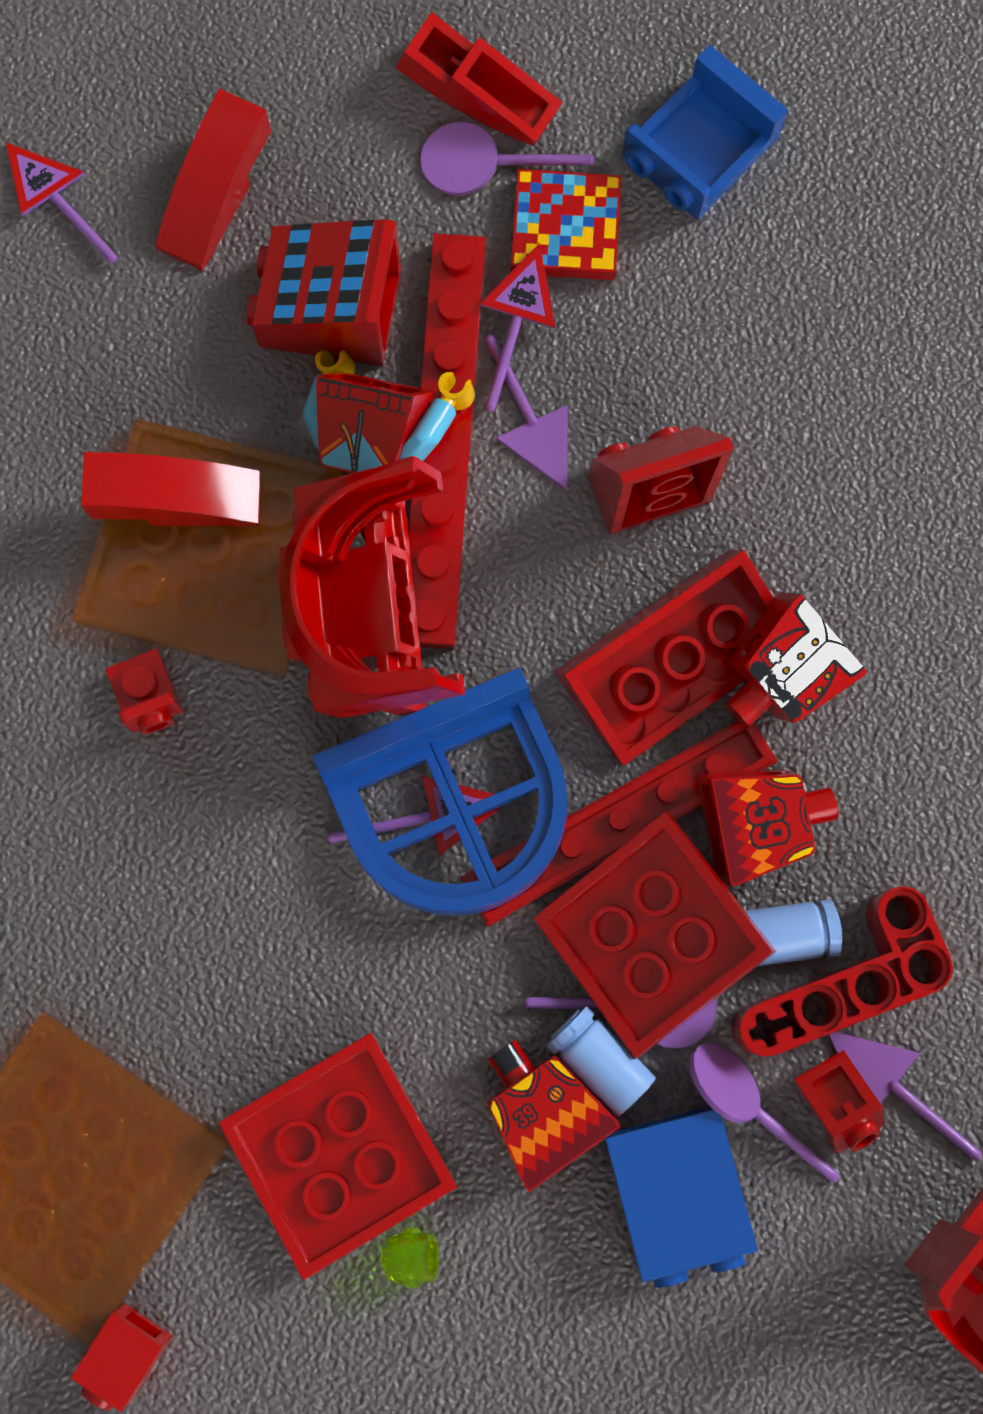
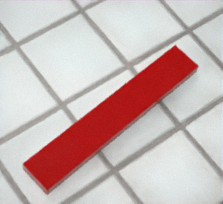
M736 721L569 815L566 819L560 846L553 860L539 879L515 899L494 909L480 912L487 928L601 864L664 812L670 813L676 821L701 807L702 802L696 775L718 772L764 771L775 765L778 761L756 724L753 723L749 728H746ZM529 839L491 859L496 871H500L513 861L523 850ZM474 870L460 877L462 883L478 881Z

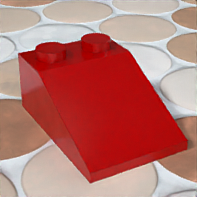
M671 426L653 433L649 436L647 442L631 447L627 443H617L601 450L597 454L598 457L592 459L589 478L610 535L710 503L734 450L730 437L698 426L681 431L677 426Z

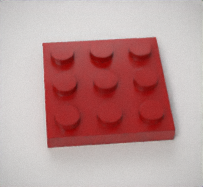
M667 812L661 814L533 917L635 1058L644 1055L776 952L674 818Z
M372 1032L218 1122L303 1281L458 1187Z

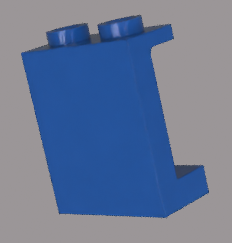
M709 45L696 58L692 77L641 128L633 123L625 131L622 156L628 167L637 176L649 178L662 189L666 199L673 207L680 211L686 210L699 220L780 137L788 109L713 46Z
M710 1106L616 1130L603 1139L635 1255L637 1273L642 1282L653 1280L654 1287L656 1288L676 1285L689 1279L688 1270L710 1265L711 1272L732 1270L746 1264L744 1255L758 1252L722 1116Z

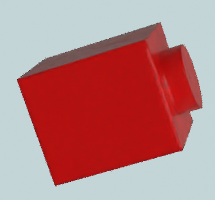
M124 1303L111 1313L70 1378L83 1386L81 1394L96 1407L103 1410H111L113 1407L122 1412L137 1395L173 1335Z

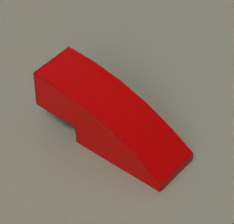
M433 12L425 20L395 67L420 87L451 107L500 133L531 146H534L563 103L481 37L477 39L475 44H472Z
M220 88L218 89L198 128L175 182L155 244L157 251L204 271L251 185L248 173L272 132L266 109Z
M84 452L81 506L91 519H147L151 526L260 525V471L227 464L159 455Z

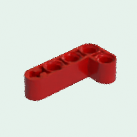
M906 886L891 888L873 896L867 904L865 917L879 954L743 1007L733 1018L731 1027L733 1039L738 1047L746 1053L765 1057L777 1055L944 988L952 977L953 964L924 896L914 888ZM891 899L899 900L907 909L908 920L902 929L892 926L886 918V905ZM915 952L926 956L930 963V975L923 983L914 980L909 973V959ZM864 972L871 974L878 982L879 987L878 996L870 1004L862 1002L855 990L856 980ZM812 992L820 995L827 1007L825 1018L817 1025L807 1022L801 1009L803 1000ZM756 1015L760 1020H776L785 1016L790 1026H780L766 1033L768 1043L766 1044L762 1039H751L749 1030L756 1026V1019L754 1017ZM792 1028L795 1030L794 1035H792Z

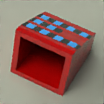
M381 219L272 226L269 246L261 245L258 253L257 276L262 278L259 294H251L247 307V325L253 327L259 347L316 356L321 350H327L334 359H339V353L345 350L353 362L383 367L401 275L396 221Z

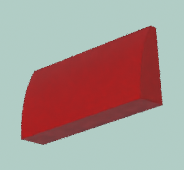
M728 550L559 667L554 673L620 765L624 766L743 682L729 666V658L774 597L745 550Z

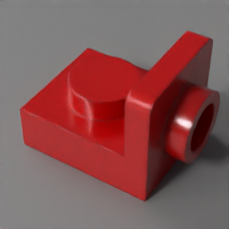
M157 648L105 669L121 709L118 713L121 722L130 731L136 732L140 730L141 734L157 732L173 723L172 716L184 712L162 654Z
M844 1050L794 1079L796 1088L828 1134L829 1144L836 1154L847 1148H850L852 1152L859 1151L869 1146L880 1136L881 1132L879 1129L885 1125L883 1106Z

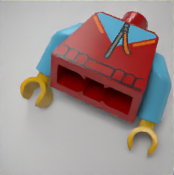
M321 350L315 356V364L322 374L315 376L303 409V418L313 443L319 450L321 465L351 474L411 456L424 461L441 441L456 416L455 410H464L469 407L474 401L475 392L469 379L466 381L462 391L454 394L449 393L455 385L456 379L453 372H446L440 377L438 382L442 397L433 400L434 391L355 375V364L345 350L339 353V359L335 365H333L334 358L327 350Z

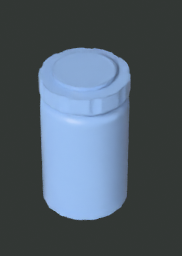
M831 899L818 901L817 905L813 902L745 910L776 950L774 954L758 966L817 959L823 955L827 958L840 956L842 950V929L838 912Z
M586 1005L583 1009H578L552 1034L551 1040L547 1043L546 1047L553 1054L558 1052L561 1062L617 1118L643 1095L656 1077L638 1058L632 1055L629 1049L601 1020H594L593 1016L595 1013Z

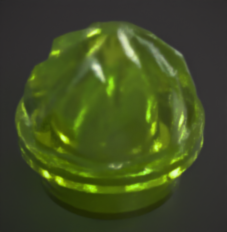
M408 1227L400 1234L390 1236L381 1253V1264L388 1279L398 1285L405 1286L407 1289H418L422 1283L434 1282L439 1269V1246L436 1236L433 1233H422L418 1227Z

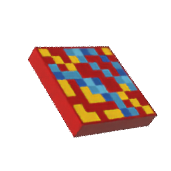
M518 169L511 271L540 243L546 276L615 280L622 175Z

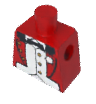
M780 592L729 658V666L745 685L725 703V707L746 728H749L766 710L777 719L795 723L861 679L867 671L801 594Z

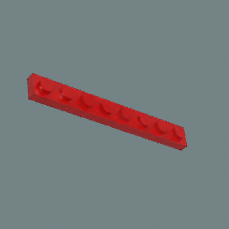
M438 233L433 235L421 379L422 389L434 391L433 400L442 397L438 382L440 377L446 372H453L456 379L455 385L449 393L454 394L462 391L466 381L469 379L475 392L481 306L479 305L482 302L486 237ZM474 401L464 410H455L456 416L443 438L424 460L425 463L441 472L443 491L411 499L409 545L419 642L422 648L455 650Z

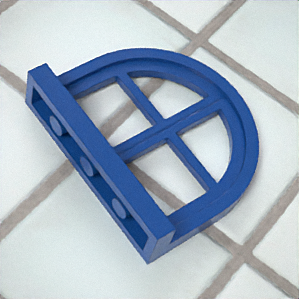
M520 667L465 690V695L446 698L312 756L359 863L377 886L394 899L414 909L438 915L460 916L485 912L515 899L533 885L545 872L560 846L567 819L565 777L555 749L530 698L529 686ZM511 725L533 771L534 778L467 806L445 753ZM427 762L449 814L381 843L359 794V790ZM538 791L539 810L529 841L513 861L497 872L473 818ZM455 827L478 881L463 884H443L425 880L405 870L394 861L390 854Z

